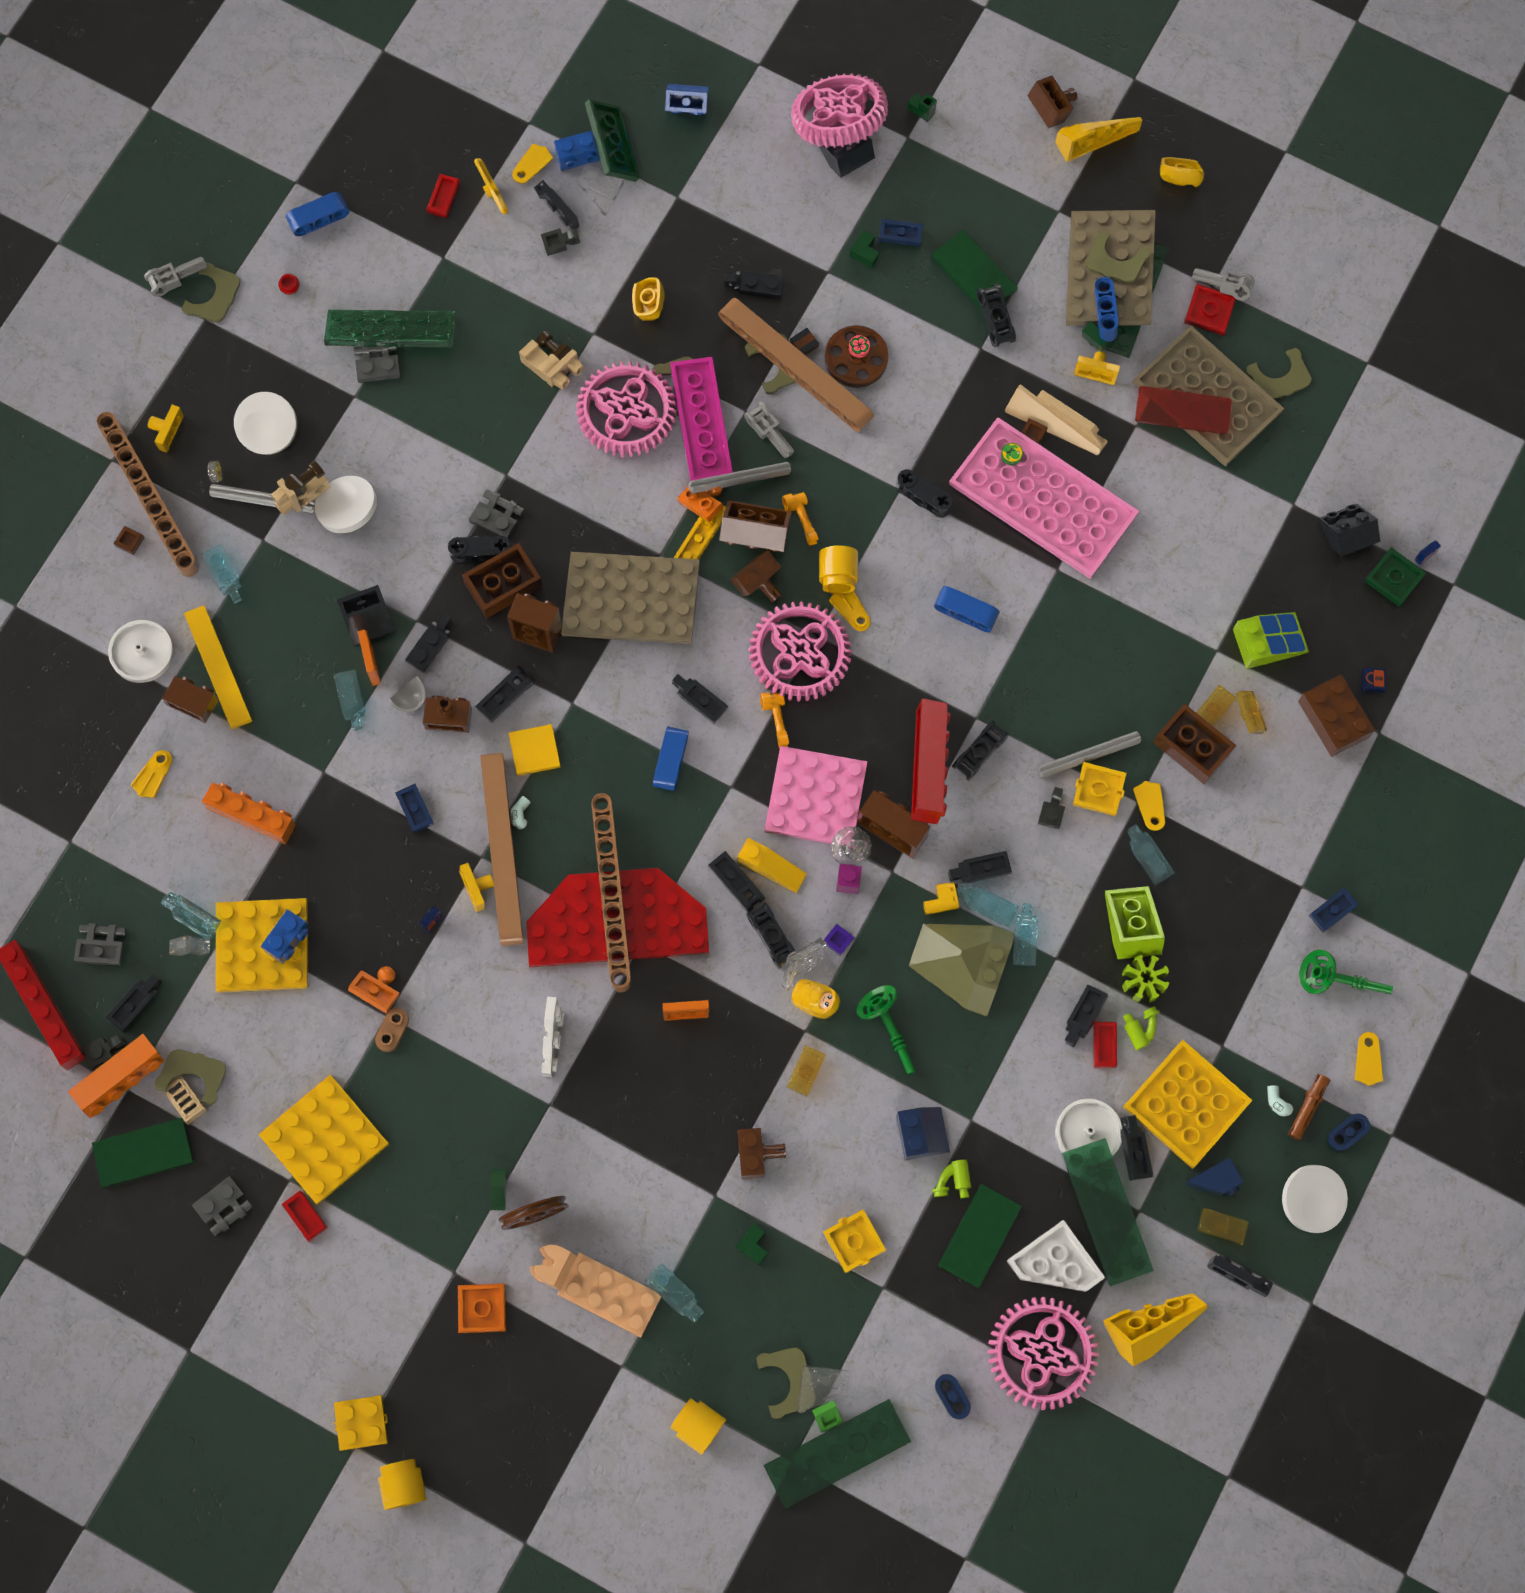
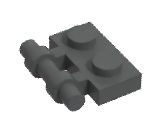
M382 341L381 344L369 345L366 343L362 344V346L354 347L355 356L363 355L364 358L355 360L358 383L401 378L398 355H389V351L397 350L396 342L388 343L387 341ZM382 352L383 357L370 358V354Z
M486 490L483 497L490 500L489 503L486 505L479 501L469 518V522L495 536H505L509 539L518 524L517 520L512 518L513 514L522 516L525 509L518 506L517 502L513 500L508 501L501 497V494L496 491L493 493ZM497 504L506 509L504 514L495 509Z
M95 923L80 925L79 933L87 934L86 939H77L74 961L76 963L121 966L124 943L116 941L117 936L125 937L126 928H121L117 925H109V927L98 926ZM97 935H107L106 941L95 940Z
M230 1176L192 1204L206 1224L213 1219L216 1221L217 1224L210 1228L214 1236L221 1231L225 1232L228 1230L230 1224L239 1217L242 1219L247 1215L246 1212L253 1207L248 1200L241 1205L238 1203V1200L244 1194ZM232 1206L234 1211L223 1218L221 1213Z

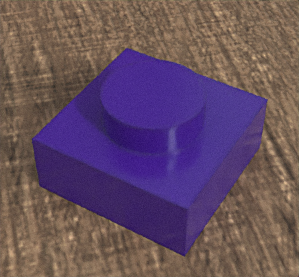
M836 924L825 937L823 943L841 956L854 940V936Z

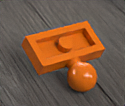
M688 486L677 497V500L681 505L707 522H710L723 509L722 503L713 498L719 496L723 488L719 486L705 492L690 493Z
M384 966L379 969L377 973L378 979L361 970L349 985L348 991L387 1014L399 998V992L386 985L394 981L395 971L389 966Z

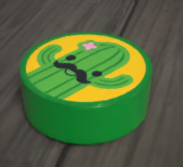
M1008 443L1002 448L1001 459L1005 464L1013 466L1021 461L1023 450L1020 445Z

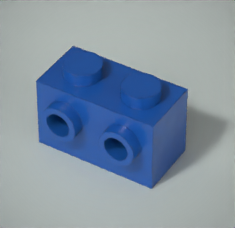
M668 84L665 111H670L671 113L689 112L693 115L706 114L709 87Z
M592 131L554 141L555 154L561 171L600 161Z
M287 909L260 947L265 953L284 964L286 960L292 957L298 943L305 939L310 927L305 920Z

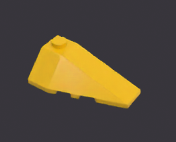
M1141 117L1080 123L1070 127L1065 126L1057 133L1055 143L1066 162H1069L1138 132L1142 119Z
M1194 1293L1167 1299L1165 1304L1153 1307L1152 1304L1144 1305V1309L1133 1312L1130 1309L1123 1310L1103 1320L1119 1354L1134 1367L1161 1350L1207 1309V1304Z

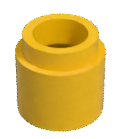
M830 546L819 551V581L823 584L825 592L845 594L855 590V584L858 582V551L855 548L849 546Z
M690 1398L670 1428L677 1432V1438L703 1455L727 1419L701 1400L697 1403Z
M415 1459L379 1467L381 1477H378L384 1511L427 1500L421 1469L416 1467Z

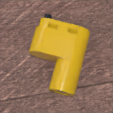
M953 882L936 885L938 899L923 902L925 914L959 909L956 893L958 884Z

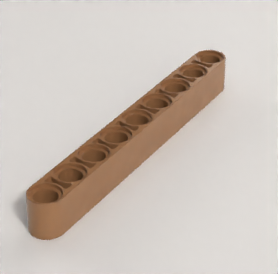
M732 298L720 310L718 315L725 324L795 380L796 383L853 430L860 432L874 417L873 412L738 299Z
M101 413L97 417V425L173 561L183 576H194L199 568L198 563L113 413ZM107 423H112L110 427H105ZM117 440H122L120 444H114ZM127 457H132L130 461L124 462ZM142 474L140 478L133 479L135 475ZM148 491L152 492L149 496H143ZM156 509H162L158 514H153ZM171 526L169 531L163 532L165 527ZM175 544H181L178 549H172ZM191 561L189 566L182 567L183 563Z
M503 752L485 754L480 757L501 947L524 944L504 756Z
M599 793L593 797L591 804L609 975L612 988L617 992H625L631 986V975L611 798L605 793ZM599 802L608 804L607 808L603 810L597 809L596 805ZM607 823L610 825V828L607 831H601L598 829L599 825ZM604 845L613 847L609 853H604L600 849ZM607 866H612L615 869L614 873L610 875L604 874L603 870ZM609 888L617 890V894L612 897L607 896L605 892ZM611 910L620 912L619 916L614 919L609 918L607 914ZM615 931L622 934V937L617 941L610 938L611 933ZM615 954H622L625 957L624 960L620 963L614 962L612 957ZM617 976H625L627 978L626 983L623 985L616 984L614 980Z

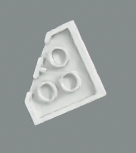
M547 996L544 1018L546 1036L543 1038L542 1054L545 1062L542 1063L541 1073L543 1077L552 1078L553 1072H557L558 1058H555V1051L560 1049L561 1036L558 1028L563 1027L564 1021L563 1009L558 1004L557 997Z
M1064 1220L1007 1260L1008 1264L1022 1281L1086 1292L1105 1278Z

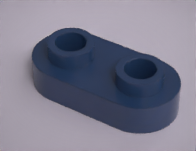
M1359 1113L1351 1115L1329 1133V1146L1335 1151L1348 1149L1368 1133L1370 1129L1368 1118ZM1354 1122L1360 1125L1359 1130L1354 1129ZM1336 1136L1342 1138V1144L1336 1142Z
M950 1374L938 1377L934 1385L935 1391L948 1414L957 1420L967 1417L971 1410V1404L957 1379ZM944 1382H948L950 1384L949 1391H944L942 1389V1384ZM956 1403L962 1405L963 1409L961 1412L955 1411L954 1405Z

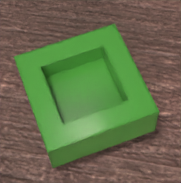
M834 1400L812 1410L821 1433L843 1423Z

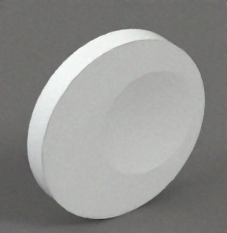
M258 392L248 396L238 406L234 417V429L239 441L247 449L261 455H272L283 451L293 441L297 432V416L291 404L283 397L271 392Z
M344 476L329 483L330 488L316 499L315 513L324 528L334 533H348L359 529L371 519L377 506V496L368 481L358 476Z
M135 620L120 627L112 636L108 648L109 660L115 671L122 678L136 683L149 682L159 678L171 665L174 655L173 642L166 630L159 624L148 620Z
M1081 1099L1068 1105L1060 1114L1055 1127V1137L1059 1149L1069 1160L1082 1166H1097L1108 1161L1118 1151L1122 1142L1120 1136L1122 1124L1116 1112L1106 1103L1095 1099Z
M1320 1165L1303 1166L1293 1172L1285 1183L1282 1194L1283 1209L1289 1221L1303 1231L1323 1233L1331 1230L1341 1221L1347 1208L1348 1197L1345 1184L1340 1176L1328 1167Z

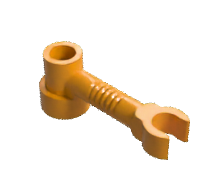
M805 493L782 496L784 509L797 511L808 545L817 544V533L812 528L804 505H807Z
M760 693L762 710H772L779 748L780 746L788 747L789 739L780 707L785 705L784 696H780V693Z

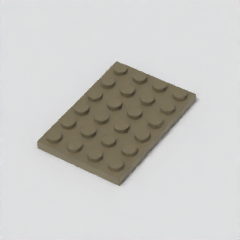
M1155 210L1071 212L1066 326H1087L1090 321L1094 325H1098L1094 297L1095 282L1104 276L1088 270L1086 259L1095 243V236L1100 232L1111 236L1105 245V250L1108 256L1114 260L1126 261L1133 258L1138 253L1140 245L1150 249V258L1145 261L1134 282L1123 283L1115 279L1111 280L1114 283L1118 325H1151Z
M1189 326L1139 373L1132 382L1225 467L1284 410L1278 402L1193 326Z
M571 552L561 630L562 636L692 644L700 560Z

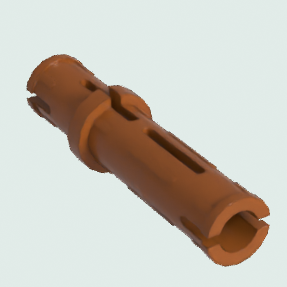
M1322 1074L1316 1075L1314 1083L1310 1090L1306 1092L1304 1103L1288 1132L1290 1137L1299 1141L1302 1140L1316 1108L1323 1101L1322 1097L1331 1081L1328 1077Z

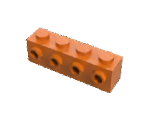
M211 783L202 800L206 809L285 845L287 844L296 826L291 818V814L281 809L277 812L271 809L272 806L264 801L257 803L251 800L252 797L244 792L237 794L231 791L232 788L226 784L220 783L217 785Z
M142 1034L76 1084L68 1093L80 1109L91 1119L93 1116L100 1114L110 1103L121 1098L128 1089L139 1084L150 1072L156 1071L165 1060L147 1037Z

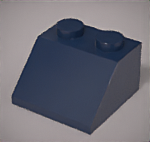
M920 1107L897 1112L896 1119L905 1161L950 1153L941 1107Z

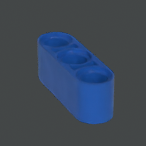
M332 192L290 210L286 214V219L293 234L298 237L345 218L349 214V209L341 193Z
M1101 277L1095 282L1094 293L1099 335L1102 340L1113 341L1118 336L1119 323L1114 283L1108 277ZM1111 326V327H1113V328H1111V329H1106L1105 327Z
M949 586L942 587L933 605L937 611L984 632H991L1000 613L996 607Z
M667 726L654 774L653 787L675 791L689 731Z

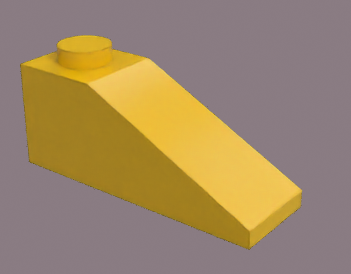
M747 838L737 856L738 864L796 894L807 873L768 847L750 838Z

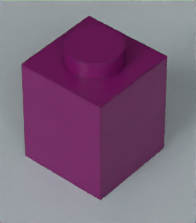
M839 864L836 892L858 894L862 866Z

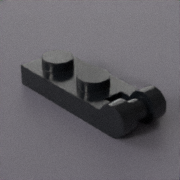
M517 666L476 705V709L492 723L520 695L532 687L535 680L531 676H527L521 666ZM516 679L521 681L518 686L514 683Z
M726 851L708 864L710 870L746 912L752 911L755 904L765 900L764 895ZM750 891L753 896L747 900L743 895Z

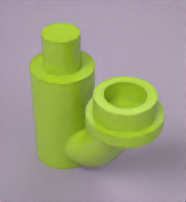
M1155 1006L1143 1012L1144 1020H1149L1146 1032L1142 1029L1138 1019L1134 1020L1131 1013L1123 1016L1126 1023L1124 1028L1136 1051L1150 1045L1155 1036L1156 1015L1160 1013Z
M967 1160L952 1161L943 1170L936 1189H932V1193H934V1197L948 1196L949 1187H945L950 1176L953 1175L955 1190H959L960 1199L969 1198L968 1189L971 1188L968 1162Z

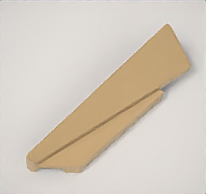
M1019 385L1005 409L1006 413L1027 422L1030 418L1048 427L1046 432L1095 455H1099L1108 443L1106 439L1097 434L1099 429L1094 423L1044 390L1036 397L1025 387Z

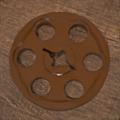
M860 325L844 327L833 334L825 349L826 368L837 382L845 386L859 388L871 385L880 379L887 367V345L884 339L871 328ZM849 333L855 336L862 335L867 339H875L877 344L870 347L869 353L865 357L853 359L849 352V342L844 337ZM837 347L841 349L842 353L839 356H833L830 350ZM873 357H880L883 363L877 366L871 362V359ZM839 366H844L848 369V372L845 375H840L836 372V369ZM859 371H866L869 376L867 379L861 380L857 377V373Z
M566 1196L543 1199L506 1213L499 1218V1222L503 1223L501 1229L510 1230L523 1227L564 1211L569 1207L564 1202Z

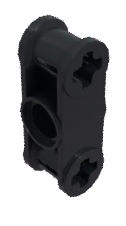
M994 284L991 288L977 289V300L981 306L993 347H999L1000 344L1005 342H1015L1016 333L1009 317L1001 286ZM993 311L999 314V320L994 318Z
M905 469L898 474L896 489L900 494L939 518L947 517L950 514L953 499L949 493H946L931 481L922 478L912 470Z
M505 536L456 537L448 543L450 558L456 563H484L511 548V543Z
M994 720L988 723L977 739L952 765V768H957L962 772L968 781L975 776L981 766L1010 735L996 726ZM982 746L987 752L981 755L975 751V748Z
M766 902L754 912L746 913L750 924L758 933L778 969L782 968V965L789 960H796L798 958L794 947L786 938ZM768 931H775L778 934V938L771 941L766 937V933Z

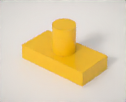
M1097 351L1094 353L1093 359L1079 355L1073 375L1115 385L1120 366L1105 362L1107 355L1104 352Z
M171 405L165 420L151 416L148 421V428L159 432L154 441L160 451L166 453L184 417L178 406Z
M463 864L460 866V875L475 912L484 909L485 903L480 892L494 887L493 879L490 874L475 879L469 864Z

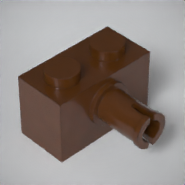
M1053 75L1036 81L1027 95L1048 129L1064 123L1074 109L1070 102L1077 100L1075 89L1069 88L1062 91Z
M768 550L761 552L730 579L742 596L750 595L753 591L760 588L772 603L777 600V597L782 595L770 581L771 576L781 566Z
M174 676L162 700L167 706L206 724L218 702L214 691L206 686L200 688L194 685L195 682L183 676L181 679Z
M444 696L426 698L423 716L424 728L427 730L469 733L472 710L470 701L461 697H456L454 700H450L448 697L445 699Z
M761 1128L738 1130L741 1179L764 1178V1162H766V1159L786 1158L785 1143L764 1145L762 1143Z

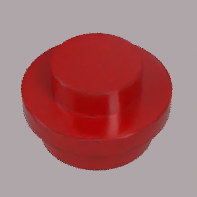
M284 274L279 279L278 286L282 293L291 295L298 291L300 283L296 276Z

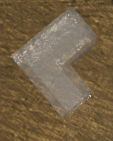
M182 936L169 941L170 955H204L209 953L210 939Z

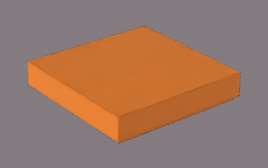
M358 631L367 674L372 686L379 685L381 681L372 643L367 631Z
M708 1000L662 1003L665 1021L709 1017Z
M505 1283L458 1285V1333L506 1331Z

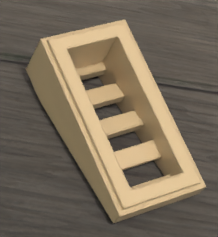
M181 1075L170 1082L167 1093H164L188 1125L207 1112V1109ZM181 1083L182 1087L171 1094L169 1090ZM184 1090L187 1091V1093L183 1095L181 1098H179L178 1100L175 1099V1097L182 1093ZM189 1097L192 1098V1100L185 1104L183 1107L180 1106V1104L183 1101H185ZM193 1104L197 1105L190 1112H188L187 1114L185 1113V1110H187Z

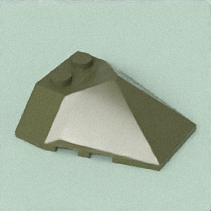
M923 924L909 967L941 989L944 994L958 1002L965 1010L987 1017L1015 933L994 925Z

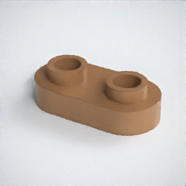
M391 1009L386 1014L376 1035V1045L383 1052L394 1051L406 1031L409 1017L403 1009ZM396 1015L401 1017V1020L397 1023L393 1022V1018ZM390 1036L391 1040L388 1043H383V1038Z

